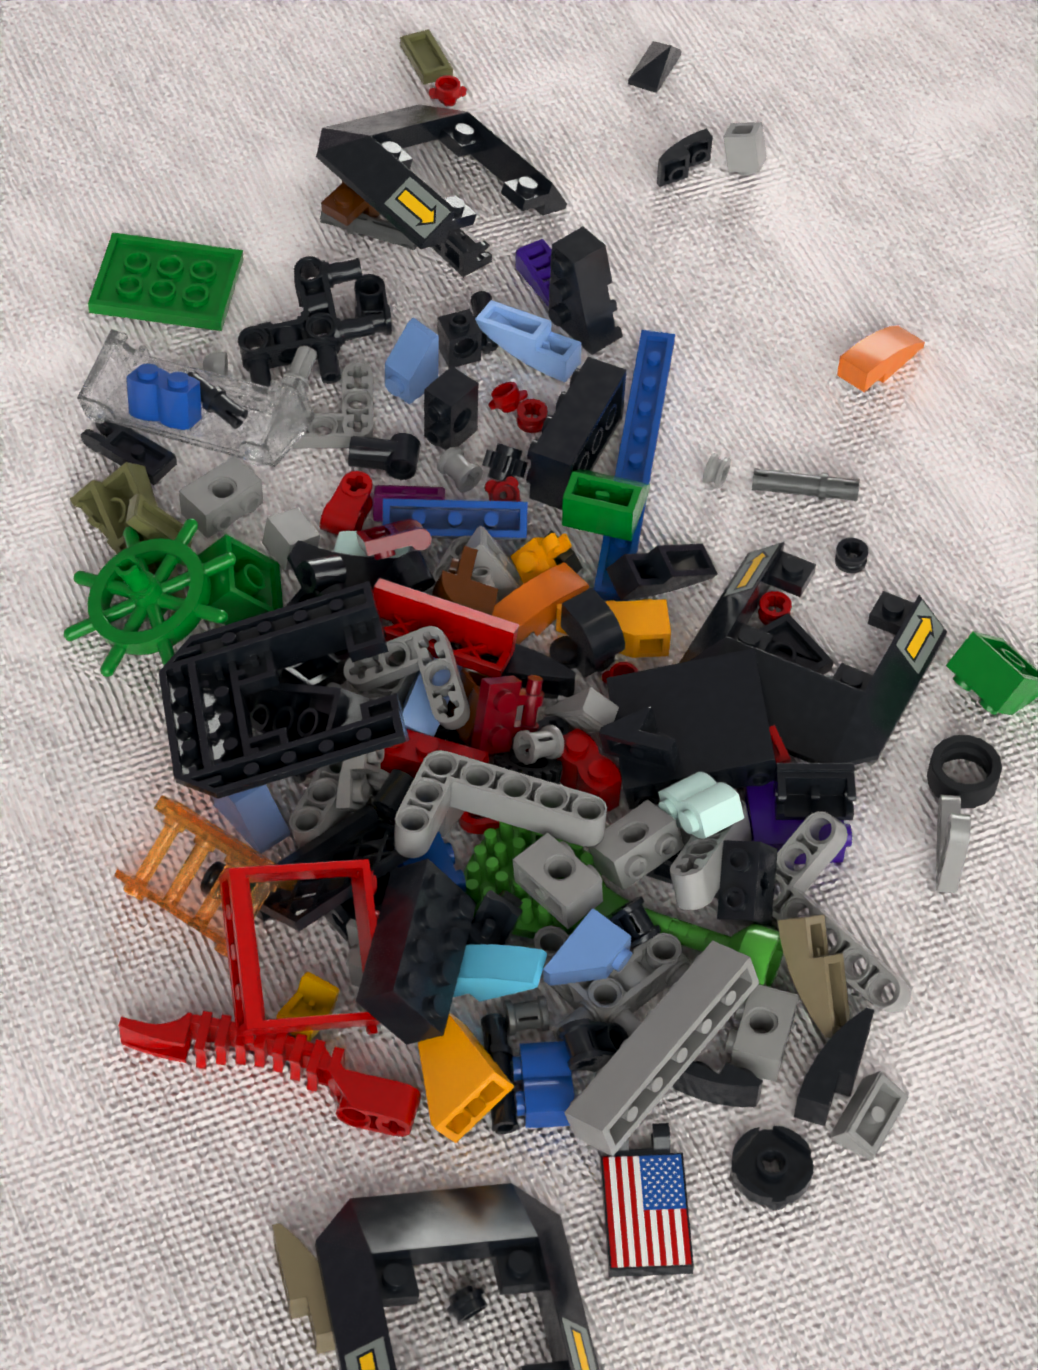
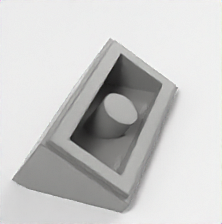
M479 526L466 546L478 550L474 568L486 567L491 570L495 588L499 589L497 596L500 602L511 592L522 586L523 582L516 566L487 530Z
M881 1071L865 1076L829 1138L869 1160L874 1159L909 1096Z

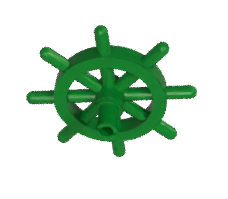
M193 518L187 519L175 540L159 538L140 542L137 530L127 526L123 530L127 548L110 559L98 575L86 571H77L74 574L73 579L75 583L91 588L88 596L89 617L67 627L63 632V636L68 641H74L96 630L102 639L112 647L100 668L103 676H112L125 654L148 655L159 652L164 666L175 654L173 646L186 638L202 619L218 624H223L228 620V613L225 610L209 606L211 597L210 576L232 567L236 563V556L228 552L202 563L197 554L188 547L198 529L197 520ZM161 562L155 574L149 571L148 565ZM177 564H181L188 569V571L169 579ZM189 587L185 599L172 596V594ZM114 595L128 598L110 607ZM168 610L175 611L168 620H164L163 615ZM130 615L122 630L111 625L112 622ZM149 618L151 629L139 631L145 619Z

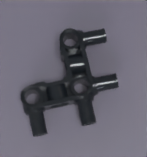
M313 256L301 258L294 266V283L299 307H302L304 310L301 312V316H298L296 320L276 324L271 322L247 327L240 332L238 345L242 364L250 373L253 392L256 397H267L273 394L270 369L291 365L300 346H308L317 352L316 359L322 382L333 384L341 380L337 354L340 347L345 344V341L375 335L371 314L341 320L340 317H336L331 293V288H334L333 285L363 279L359 258L331 264L328 261H321Z

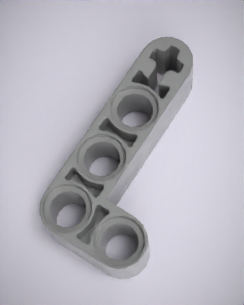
M740 799L744 819L705 839L697 838L693 834H688L683 828H680L684 848L670 867L675 898L679 908L684 910L703 908L712 901L720 888L724 840L752 841L747 807L743 800Z

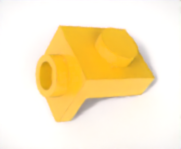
M307 971L301 977L297 992L280 1009L276 1019L332 1015L340 990L338 987ZM320 1030L289 1033L297 1036V1033L307 1035V1041L310 1042Z

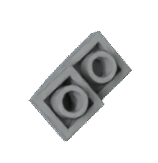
M384 749L343 761L338 781L336 809L356 812L366 805L370 797V785L366 779V774L380 773L381 762L384 759Z

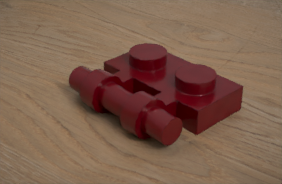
M514 675L482 678L471 747L488 752V754L510 752L512 738L515 737L517 732L522 730L537 732L539 729V724L536 722L538 707L543 705L544 692L541 691L543 678L535 675L528 676L526 688H521L522 681ZM523 705L521 720H516L517 707Z

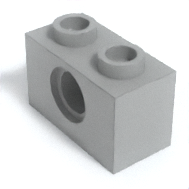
M233 456L179 490L181 514L186 519L193 518L197 520L198 530L208 539L217 532L227 529L233 522L245 514L254 512L263 504L262 480L236 456Z
M646 800L606 828L604 839L599 844L589 847V850L593 856L596 870L622 890H625L682 850L684 844L676 820L655 804Z
M548 832L513 859L515 882L567 929L587 915L592 908L597 907L603 902V880L600 873L592 865L582 863L566 842H558Z
M760 984L755 987L736 1010L735 1019L741 1021L739 1029H730L725 1048L726 1053L732 1054L730 1064L752 1071L756 1077L774 1082L777 1081L796 1013L798 994ZM754 1029H762L767 1033H758Z

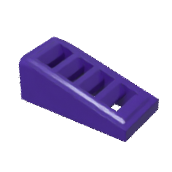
M540 239L516 250L515 268L549 308L550 280L544 281L550 278L552 249L544 239Z

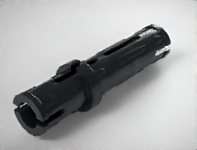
M498 1013L485 1015L481 1018L484 1048L513 1084L510 1063L513 1057V1049L508 1045L506 1017ZM514 1089L491 1109L492 1131H495L497 1134H508L518 1129Z

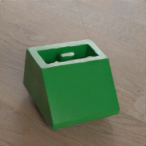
M584 469L572 471L563 495L562 526L632 541L650 490V484Z

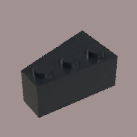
M582 226L552 244L548 317L554 325L560 326L574 340L582 342L581 346L593 355L622 338L623 335L621 327H615L613 312L618 310L616 300H610L607 286L612 283V276L606 245Z

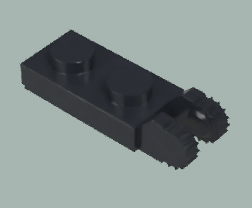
M100 416L95 421V425L98 431L105 435L106 438L90 429H86L81 434L83 444L120 466L126 462L145 466L152 485H156L177 465L174 453L128 426L118 424L105 416Z

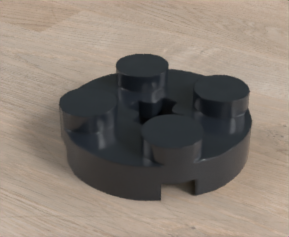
M773 1126V1130L764 1129L759 1131L760 1127L751 1129L743 1134L734 1146L730 1178L738 1190L751 1201L766 1205L771 1210L783 1209L787 1204L801 1198L811 1184L814 1164L811 1158L810 1147L798 1133L783 1126ZM775 1159L780 1162V1171L773 1173L765 1170V1165L762 1163L764 1160L771 1163Z

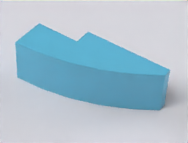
M496 944L466 945L453 997L470 994L479 1002L538 988L548 954L542 949Z

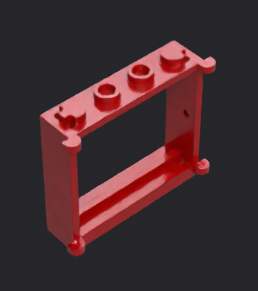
M369 859L226 868L224 873L219 876L237 1037L241 1036L243 1045L253 1044V1035L366 1026L368 1035L378 1033L377 1025L380 1022L368 1012L265 1019L250 883L351 877L362 972H364L380 913L379 910H375L374 895L377 891L376 875H373V871H370Z

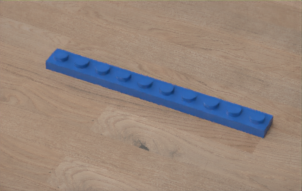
M648 330L641 331L615 477L650 484L675 344V334ZM647 499L632 541L603 536L594 590L604 601H629L620 600L606 568L624 554L638 553Z

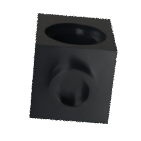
M466 309L437 317L439 350L448 368L481 361L482 332L471 310Z

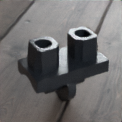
M489 890L472 920L466 945H506L523 913V910L520 909L523 903L521 899L507 890H503L499 895Z

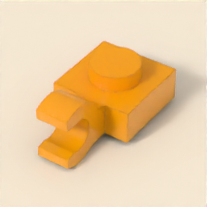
M551 533L545 538L534 537L510 557L517 568L523 584H525L530 579L557 566L554 559L570 549L572 545L566 533H563L558 538L555 533Z

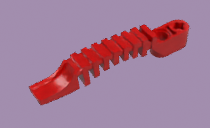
M203 1011L202 1015L188 1012L175 1021L163 1024L146 1023L125 1017L120 1018L119 1032L121 1044L129 1048L160 1058L186 1063L192 1040L195 1039L196 1067L206 1069L212 1043H215L216 1064L226 1066L231 1046L235 1047L236 1064L246 1065L249 1050L255 1052L254 1066L264 1068L268 1055L273 1056L274 1072L283 1073L287 1060L290 1061V1079L300 1081L303 1069L306 1068L307 1090L316 1092L319 1084L329 1087L339 1103L336 1116L345 1124L397 1137L407 1136L411 1132L422 1097L421 1092L412 1085L345 1069L344 1048L335 1046L331 1057L326 1049V1041L316 1039L315 1043L307 1041V1035L298 1033L296 1038L289 1036V1033L253 1035V1044L243 1045L241 1036L237 1037L236 1026L235 1022L232 1021V1016L222 1014L221 1019L214 1018L213 1012Z

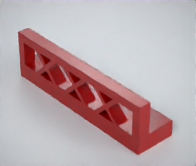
M381 578L378 579L374 586L373 593L381 618L392 621L394 624L384 627L387 642L424 627H438L450 642L462 645V649L453 650L457 665L491 677H501L514 653L519 624ZM435 639L429 640L427 650L433 657L440 659L434 648V644L437 641ZM490 654L499 657V660L495 664L481 659L479 655Z

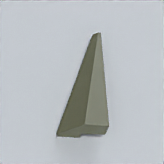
M128 462L124 463L103 482L92 480L70 498L72 504L75 507L81 508L89 517L87 521L108 539L107 543L117 554L127 548L123 530L129 526L126 523L129 500L138 493L157 506L145 466ZM137 531L140 542L150 540ZM161 562L148 565L149 571L155 574ZM177 566L173 570L169 579L179 575ZM184 589L172 594V596L186 598Z

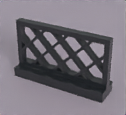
M365 805L275 865L369 859L370 871H373V875H376L378 880L410 858L400 855L396 850L390 851V849H395V826L380 820L376 809ZM378 852V854L364 856L366 854ZM351 877L250 883L252 906L256 916L263 921L273 917L299 932L353 896ZM316 893L312 896L302 897L303 895ZM305 910L298 916L295 915L297 911Z

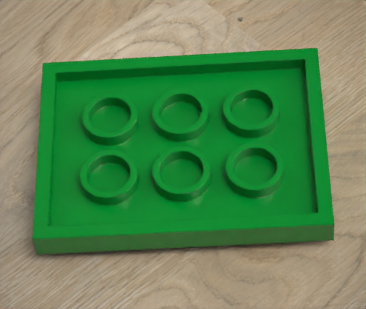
M112 232L88 302L89 313L222 331L244 260L243 250Z

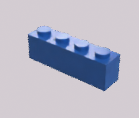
M383 499L382 525L406 519H415L430 533L433 539H457L462 536H472L475 530L482 526L494 540L525 541L527 539L528 502Z

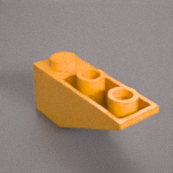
M666 599L605 601L617 618L624 636L625 650L619 652L620 654L631 658L669 656L671 629ZM557 604L556 631L568 635L561 628L562 604Z

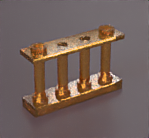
M161 795L154 807L155 810L165 815L162 821L165 825L136 874L117 869L114 877L125 883L123 890L141 901L147 897L216 942L217 944L214 949L228 958L225 933L210 924L211 919L222 902L219 876L197 914L179 904L181 898L209 852L213 853L216 848L226 854L223 860L226 862V865L220 875L224 873L226 868L278 864L178 800ZM187 829L196 835L193 839V842L196 844L165 895L148 883L179 832L183 833ZM298 880L257 882L251 893L254 919L271 891L275 892L278 887L292 891Z

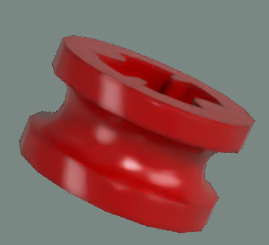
M527 399L518 405L516 421L520 430L526 433L542 431L544 421L548 415V408L545 403L537 399Z
M779 591L765 593L759 601L758 618L760 621L767 625L787 613L791 615L792 602L789 596ZM774 607V610L770 611L768 608ZM777 607L781 609L780 612H776Z

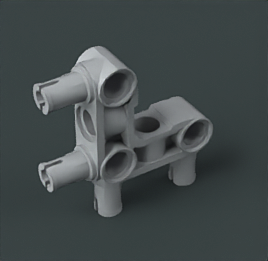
M546 926L539 929L535 934L534 942L528 948L542 949L544 951L553 950L557 953L570 935L559 927ZM659 933L645 943L635 947L625 967L620 972L614 969L607 979L551 986L575 1010L553 1026L552 1033L557 1041H564V1039L559 1038L557 1029L568 1022L582 1018L608 1023L615 1022L622 1026L630 1037L642 1023L633 1013L666 987L672 986L673 983L677 982L690 967L689 958L682 952L680 941L672 934ZM546 952L548 955L544 967L556 953ZM657 957H665L668 958V960H661ZM606 1001V1002H609V1003H611V1004H609V1005H603V1004H600V1003H598V1002Z

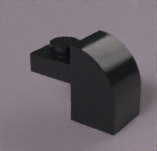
M593 588L562 603L561 628L578 646L576 669L584 678L595 672L606 670L615 662V655L625 650L624 636L614 613Z

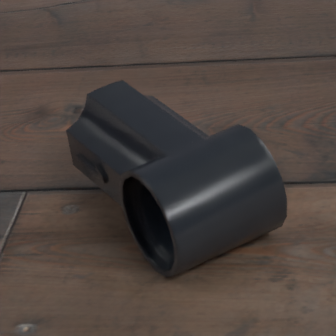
M408 433L395 434L390 440L353 436L349 444L348 466L385 470L394 479L408 480L416 473L421 443L417 437Z

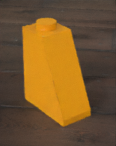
M450 1012L444 1035L418 1042L431 1124L438 1132L456 1144L514 1088V1085L467 1025Z

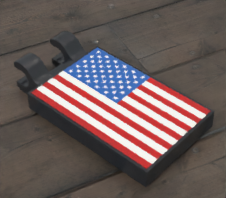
M669 1123L652 1124L651 1148L629 1149L628 1138L614 1156H600L609 1277L693 1274L694 1262L683 1153L670 1152Z

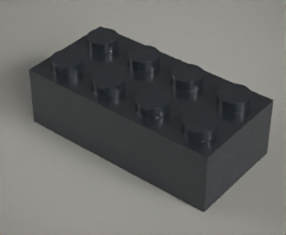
M587 357L581 369L576 368L574 370L568 391L561 392L557 400L555 413L553 416L548 415L546 417L540 438L538 440L534 439L528 449L527 459L531 460V466L526 477V482L530 483L529 499L562 510L563 495L572 471L579 469L593 470L623 418L626 369Z
M429 859L391 870L356 1002L406 1045L444 1035L477 904Z

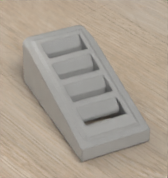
M589 687L547 707L544 715L562 718L569 725V732L578 728L586 733L599 732L601 727L614 722L619 707L598 691Z

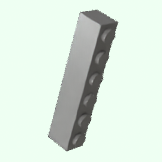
M712 940L706 949L694 959L692 965L681 978L672 984L668 993L657 1006L647 1013L644 1021L629 1038L623 1041L619 1050L604 1067L598 1070L594 1079L579 1096L573 1099L569 1108L564 1112L575 1138L614 1156L759 984L749 956Z

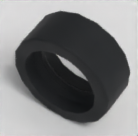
M954 735L946 738L933 749L927 771L929 788L938 799L941 794L960 796L961 809L976 808L986 804L996 793L1002 771L1001 759L994 747L981 738L971 735ZM964 759L976 763L984 770L987 776L984 781L979 783L963 784L948 777L942 767L944 763L951 760Z

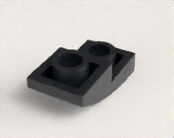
M707 128L678 141L658 159L657 185L659 187L688 178L689 167L710 161L713 136Z
M693 1061L674 1083L673 1089L714 1104L734 1107H756L760 1100L763 1080L757 1078L752 1071L743 1067H736L728 1062L720 1074H718L707 1064L701 1061Z

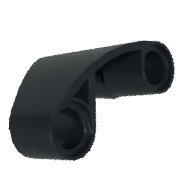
M298 540L287 557L302 589L306 593H314L315 597L370 581L374 591V586L379 578L420 592L427 591L435 583V579L420 551H411L397 558L374 559V557L333 552Z

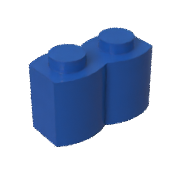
M142 364L126 376L129 414L133 417L145 421H159L167 427L180 430H189L202 419L200 381L188 376L187 373L173 372L169 374L154 364Z
M564 1041L520 1043L519 1056L512 1057L513 1081H521L522 1090L515 1091L516 1116H524L525 1129L570 1126L564 1112L569 1108L575 1097L572 1071L569 1070L567 1064L570 1057Z

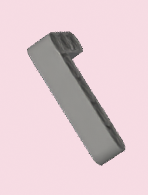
M439 750L429 753L424 758L395 817L394 846L396 851L404 857L417 858L429 850L450 807L543 835L548 832L556 839L579 846L591 847L599 844L604 839L607 806L600 797L455 753Z
M818 811L812 813L777 853L775 884L780 883L781 893L777 899L773 900L772 916L777 920L797 917L798 913L804 908L809 909V916L824 914L827 936L836 932L838 937L836 946L829 950V954L843 953L846 982L874 1006L887 1012H900L907 1007L911 999V991L908 984L805 894L807 889L843 848L848 835L845 825L826 812ZM826 824H831L830 836L826 840L820 841V829ZM805 853L807 858L806 864L802 869L795 871L794 861L796 857ZM864 957L867 963L866 969L860 976L855 977L853 965L858 959ZM893 983L896 989L894 997L888 1002H883L881 997L883 988L887 984Z

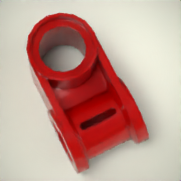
M351 471L343 476L334 495L327 502L322 512L320 530L337 536L341 531L362 530L363 524L373 506L372 497L370 496L373 483L368 474L361 471Z

